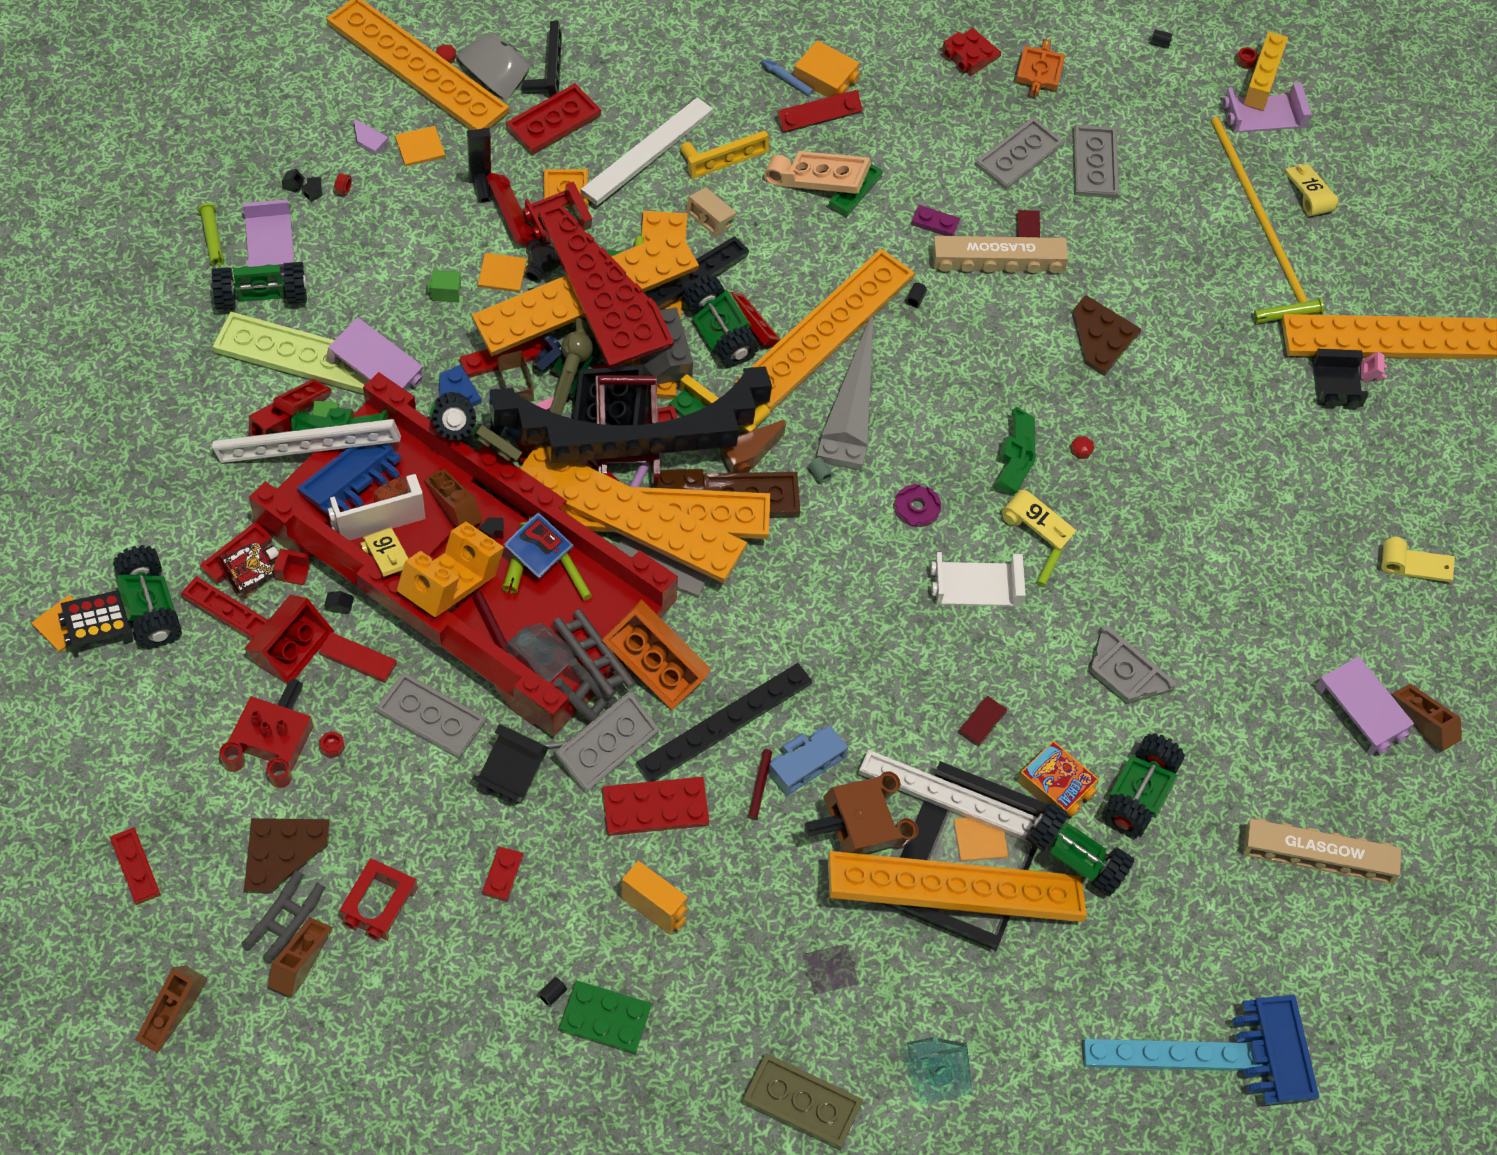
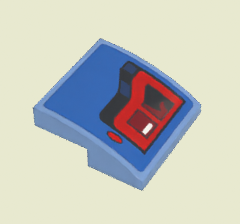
M538 512L504 544V547L540 580L574 545Z

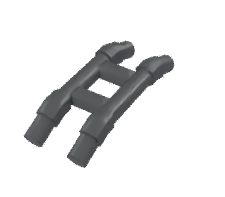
M572 658L568 661V665L572 669L573 674L582 681V684L574 692L566 685L562 678H557L554 681V686L569 696V703L591 722L599 716L606 705L608 707L611 706L617 699L613 696L607 698L590 673L581 666L576 658ZM590 689L599 697L592 708L582 701Z
M295 870L276 901L250 934L241 942L242 946L245 949H250L265 935L267 929L272 931L279 937L263 955L265 961L272 962L286 947L308 915L315 909L326 887L316 883L301 907L290 900L304 876L303 873ZM283 908L295 915L287 928L274 921Z

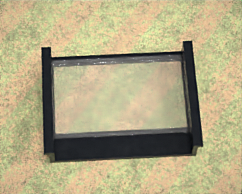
M940 761L937 766L936 777L1038 817L1044 807L1047 806L1044 802ZM924 801L915 822L918 826V835L904 847L900 858L1029 870L1037 847L1012 835ZM881 903L989 947L994 951L998 949L1011 916Z

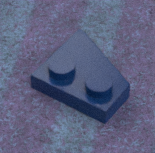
M461 365L440 373V396L444 393L456 392L466 396L472 406L482 403L480 395Z

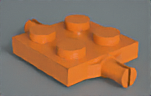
M1044 39L1041 48L1024 46L1016 82L1031 85L1030 95L1033 96L1035 90L1034 97L1039 95L1040 88L1057 91L1065 55L1049 50L1052 43L1050 39H1048L1047 45V39Z

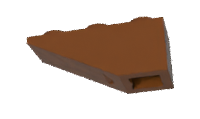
M445 469L434 472L430 477L424 479L425 484L456 527L464 522L474 526L483 521L475 497Z

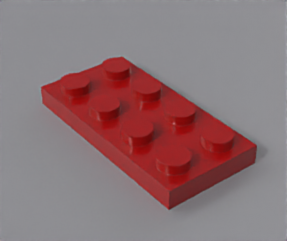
M574 83L507 121L506 128L533 155L601 116V109Z
M703 777L603 786L608 836L709 826Z

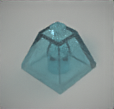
M543 623L524 627L507 643L508 654L548 682L552 681L568 665L570 659L577 657L568 643Z
M935 1037L907 1042L909 1064L920 1104L972 1094L968 1047L966 1043Z

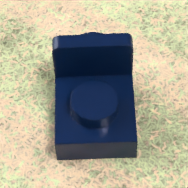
M545 335L541 338L549 350L543 349L535 356L536 361L533 363V366L538 371H543L562 354V351L559 349L561 345L553 336Z

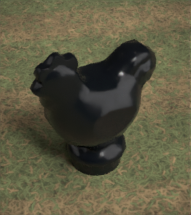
M533 239L528 242V251L530 252L532 264L526 266L524 274L530 281L539 283L545 277V272L553 271L559 266L560 260L554 247L543 245L539 239Z

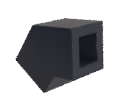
M297 169L289 170L281 181L282 187L285 190L296 193L305 177Z
M321 177L307 178V184L302 186L303 195L311 203L323 196Z
M487 518L479 527V530L494 540L496 538H503V518Z
M342 591L327 592L324 606L330 612L347 614L352 608L354 596Z

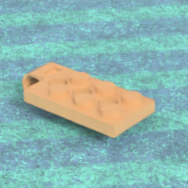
M798 151L792 165L787 157L774 155L766 168L764 178L767 182L778 186L858 194L870 168L871 161L870 157Z

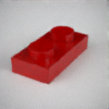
M501 846L498 847L482 891L484 896L508 902L524 856L522 852Z

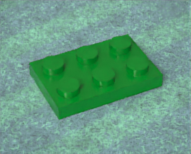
M576 980L559 1032L636 1055L652 1003Z

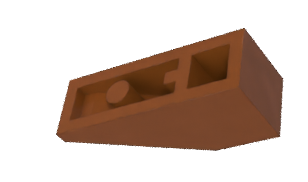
M780 420L739 436L737 446L721 448L720 456L729 472H750L785 435V420Z
M1408 684L1391 694L1424 738L1440 750L1444 751L1462 741L1461 717L1412 684Z
M309 917L273 961L268 987L292 997L305 981L333 927Z
M186 965L172 967L135 1040L158 1053L192 1008L208 978Z

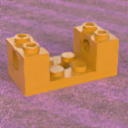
M464 522L451 531L445 553L432 561L431 557L419 551L405 561L397 591L436 618L495 577L504 547L473 525Z

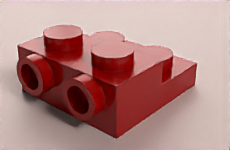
M974 28L963 34L957 32L944 41L942 48L944 56L949 60L951 59L962 72H966L969 76L974 75L1001 57V51Z

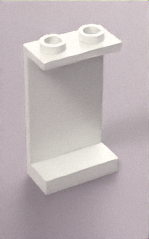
M416 474L406 476L407 494L340 512L335 497H331V508H328L331 528L350 541L389 527L396 528L426 519L423 493Z
M937 552L935 561H931L930 574L935 576V582H932L931 594L936 597V605L1023 606L1026 596L1023 554H1013L1010 564L942 562V552Z

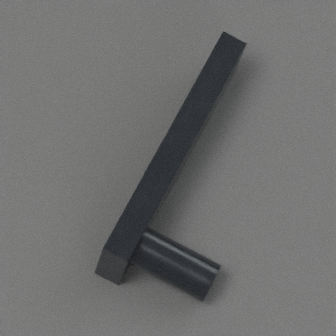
M559 20L550 21L547 78L523 80L524 93L548 91L549 97L559 92L562 32Z
M489 128L468 130L469 182L475 183L479 203L490 202L492 199L486 178L491 172Z

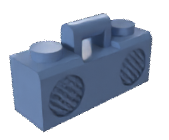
M831 725L825 729L820 728L810 736V741L801 733L781 746L785 755L779 754L772 759L769 775L783 793L788 796L845 759L848 746ZM801 745H803L801 748H799V749L796 750L795 752L793 751V750H795L796 748H798V747H800Z

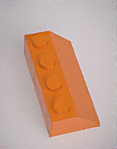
M642 599L602 639L671 710L705 680L711 670Z

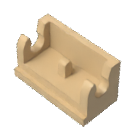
M706 187L689 196L685 211L715 237L732 226L728 221L735 218L737 213Z

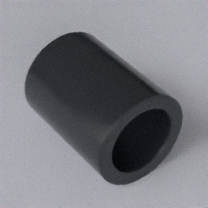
M1155 29L1151 44L1169 48L1173 34Z
M914 283L905 300L906 304L919 308L927 292L926 286L921 283Z
M553 977L537 995L547 1006L551 1007L567 991V987L559 978Z

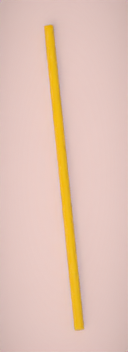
M1219 117L1213 118L1211 122L1298 302H1307L1306 295Z

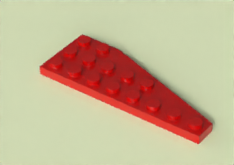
M560 203L539 210L541 221L608 368L611 369L674 346L672 336L657 304L651 297L648 298L642 291V288L626 275V271L603 247L600 248L594 241V238L578 225V221Z

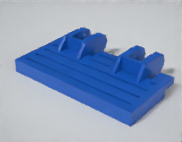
M387 443L351 447L297 487L299 495L328 516V508H331V497H335L340 512L350 510V507L344 503L346 501L356 507L363 506V501L350 489L359 493L372 482L385 489L388 486V482L381 473L384 472L394 480L400 477L397 469L388 463L387 460L395 465L402 458Z
M1296 996L1262 997L1243 1001L1244 1013L1256 1012V1014L1233 1018V1026L1255 1025L1256 1031L1240 1032L1235 1035L1236 1041L1251 1042L1255 1063L1268 1064L1267 1066L1249 1067L1243 1070L1244 1076L1247 1078L1267 1076L1268 1082L1248 1085V1093H1263L1265 1105L1317 1100L1319 1093Z

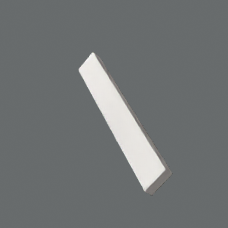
M699 98L694 99L581 188V195L596 206L706 120L713 114V108Z
M394 419L217 440L213 441L212 448L220 463L400 442L401 434Z
M871 750L867 751L858 774L870 779L879 777L886 771H891L900 779L899 791L1028 842L1025 840L1026 835L1034 821L1038 818Z

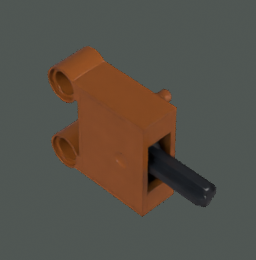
M886 771L876 778L832 787L823 796L830 817L806 822L804 831L809 837L836 831L843 852L863 854L889 847H905L918 835V826L909 818H903L894 825L886 800L898 791L901 783L895 773Z

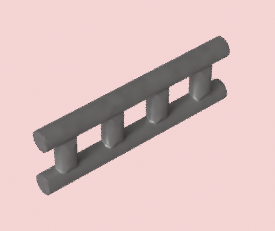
M581 609L573 613L576 620L565 624L561 617L553 621L554 626L607 698L615 695L616 692L613 687L624 683L627 689H631L636 685L612 650L602 641L603 638ZM583 628L590 638L578 642L572 631ZM596 646L603 656L592 660L585 650ZM610 664L617 675L606 679L599 668Z

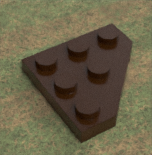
M1087 295L1073 309V317L1076 321L1085 364L1105 376L1139 336L1142 329Z
M251 818L244 892L273 893L279 888L280 884L292 876L295 870L299 871L317 853H321L328 847L329 819Z

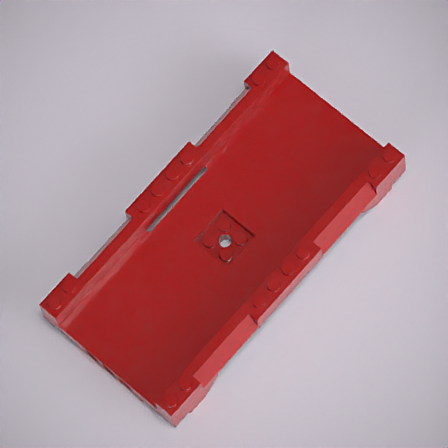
M378 372L363 386L365 404L354 413V417L380 414L382 411L387 410L388 420L394 419L401 434L400 442L387 444L402 459L395 465L388 460L387 462L397 469L400 477L394 480L383 472L381 475L388 482V486L385 489L372 482L359 493L353 489L350 490L361 498L363 506L407 494L406 476L416 474L423 493L426 519L392 528L408 559L422 551L431 557L432 561L445 553L450 533L456 528L424 482V479L430 477L434 472L445 469L475 497L483 520L474 525L475 528L479 530V527L487 518H503L504 536L503 538L495 539L503 547L519 530V524L528 522V520L474 484L473 481L475 479L530 517L535 516L539 512L574 545L568 552V555L592 597L588 600H583L561 560L555 563L540 580L524 566L517 593H510L512 584L509 586L508 593L505 592L502 586L513 554L504 547L495 577L435 618L397 591L402 570L383 577L374 558L361 549L360 543L363 542V537L349 541L331 528V520L326 513L299 495L297 487L348 448L314 452L277 489L265 481L249 496L254 522L256 521L263 529L273 535V539L286 549L305 554L311 553L425 637L494 684L497 692L513 712L534 727L538 725L554 737L578 711L569 703V696L554 686V681L557 678H562L566 685L576 692L582 681L573 674L568 661L576 658L581 666L584 668L585 666L554 626L553 621L561 617L565 624L576 620L573 613L581 609L600 636L604 638L641 599L661 618L677 601L678 576L642 551L638 550L631 557L567 514L566 499L485 444L478 451H475L461 440H449L442 437L435 430L433 421L416 410L415 396ZM348 501L344 502L350 509L358 508ZM482 592L512 651L511 654L497 646L473 598L474 593ZM583 628L572 631L578 642L590 638ZM596 646L585 650L592 660L603 656ZM614 653L620 663L623 664L624 662ZM610 664L599 668L606 679L612 677L615 673ZM590 689L582 701L587 704L595 696V693Z

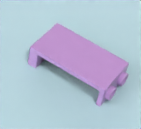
M1301 82L1293 83L1289 94L1269 96L1264 110L1244 105L1246 97L1235 98L1232 87L1227 89L1226 95L1222 99L1223 109H1226L1228 113L1227 123L1229 126H1232L1234 133L1306 128L1312 115Z
M288 199L243 203L248 250L247 266L280 264L281 274L284 277V263L294 262Z
M358 317L328 347L327 359L334 364L338 359H341L369 381L380 372L408 391L412 386L414 388L417 387L423 379V376H421L423 366Z
M1359 656L1320 678L1315 688L1321 695L1329 691L1372 744L1367 751L1370 756L1376 752L1379 754L1386 752L1392 746L1391 743L1395 741L1401 743L1411 735L1409 731L1414 725L1413 721Z

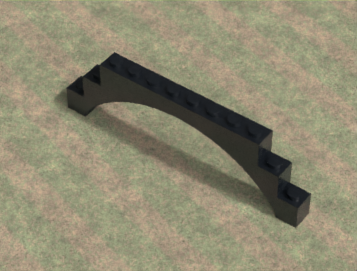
M766 366L743 368V374L739 381L726 394L710 405L683 417L645 425H606L568 418L529 402L515 393L514 388L491 389L489 408L494 427L517 425L522 445L546 443L550 464L735 447L737 446L739 435L738 425L754 423L755 403L770 402L772 384Z

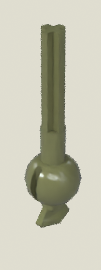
M580 318L576 319L577 330L566 335L561 343V351L566 360L550 408L551 412L561 416L578 365L588 360L593 352V343L588 336L592 333L588 322Z

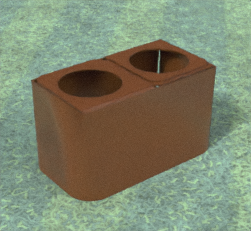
M521 351L501 355L497 362L504 388H507L501 371L522 367L529 389L516 393L529 402L534 401V382L523 352L522 361Z

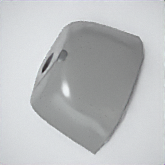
M494 32L481 35L457 54L458 59L503 99H508L531 65L530 61L517 48ZM501 42H505L507 46H503Z

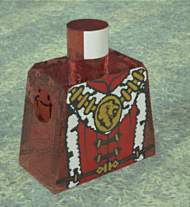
M255 542L224 552L215 558L234 593L239 598L247 594L273 573L270 562L277 559L278 551L273 545L262 550L260 545Z

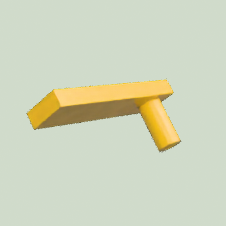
M764 130L700 154L690 142L684 143L680 150L688 160V174L692 179L769 152V135Z
M686 374L680 379V392L685 389L705 406L719 399ZM761 403L756 407L753 424L738 425L739 436L756 430V427L771 413L765 404Z

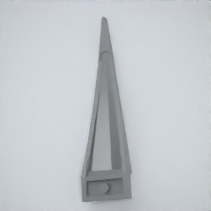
M873 316L868 320L821 436L817 458L821 457L827 464L862 470L868 440Z

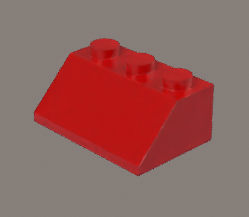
M289 595L244 650L259 667L285 684H288L289 680L295 679L322 647L330 632L334 633V630L308 598Z

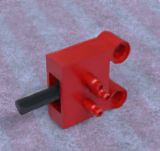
M297 679L289 680L277 705L250 696L228 742L220 748L219 754L225 770L229 772L241 770L245 765L243 753L269 761L266 769L272 786L283 788L290 784L292 780L291 772L314 727L311 716L292 710L303 688L302 682ZM231 755H237L235 759H227ZM277 771H285L282 775H274Z

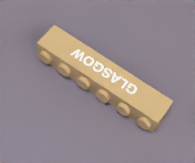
M934 236L932 246L933 269L944 272L950 270H962L964 272L984 270L985 272L1007 271L1009 273L1016 271H1028L1030 273L1050 271L1051 273L1065 272L1068 263L1066 238Z
M1262 818L1250 819L1245 827L1243 856L1388 884H1394L1400 876L1401 847H1395L1390 843L1369 842L1365 838L1343 837L1339 833L1328 834L1318 832L1314 828L1302 829L1293 827L1288 823L1276 824Z

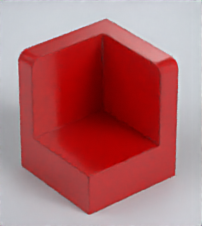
M280 548L273 567L275 580L304 585L311 567L309 555Z

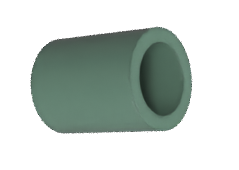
M821 457L814 459L808 465L820 484L829 481L833 477V473Z

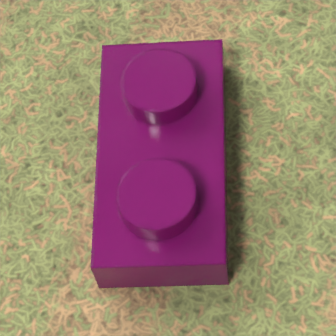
M919 205L911 225L940 235L954 236L960 218Z

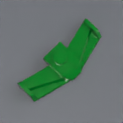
M1018 407L1012 409L1013 437L1009 435L1003 439L999 456L1007 464L994 484V487L1006 494L1018 492L1029 470L1034 465L1036 458L1035 417Z
M330 408L327 417L298 412L293 415L291 425L292 431L382 421L388 420L389 416L387 410H384L380 414L354 417L353 409Z

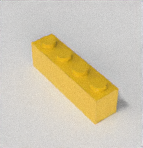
M1268 31L1244 105L1260 110L1265 109L1288 40L1287 36Z

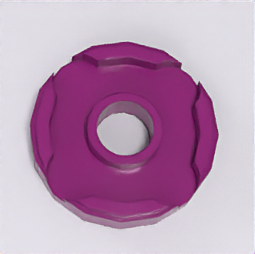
M919 484L909 485L901 489L894 503L897 517L903 523L912 527H924L932 524L937 520L941 509V501L938 494L927 486L926 488L920 487ZM918 501L924 507L922 509H915L911 504Z

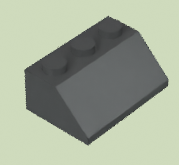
M677 307L659 310L672 336L674 346L639 358L641 365H644L653 376H657V385L680 381L686 374L692 378L693 360Z

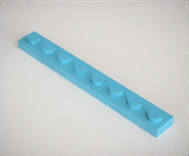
M1084 1039L1083 1041L1085 1067L1243 1071L1249 1067L1268 1065L1267 1063H1255L1251 1043Z

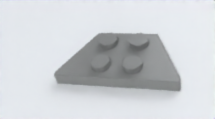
M1107 624L1103 626L1090 670L1091 674L1126 703L1172 691L1176 688L1177 683Z

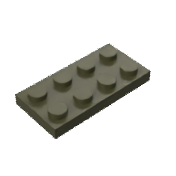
M476 422L477 426L474 430L476 432L474 436L477 440L488 447L491 444L495 445L494 450L508 461L511 458L517 461L522 454L519 449L480 422Z
M766 1053L742 1103L841 1150L864 1099Z

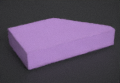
M358 120L354 121L358 146L376 156L389 142L388 137Z

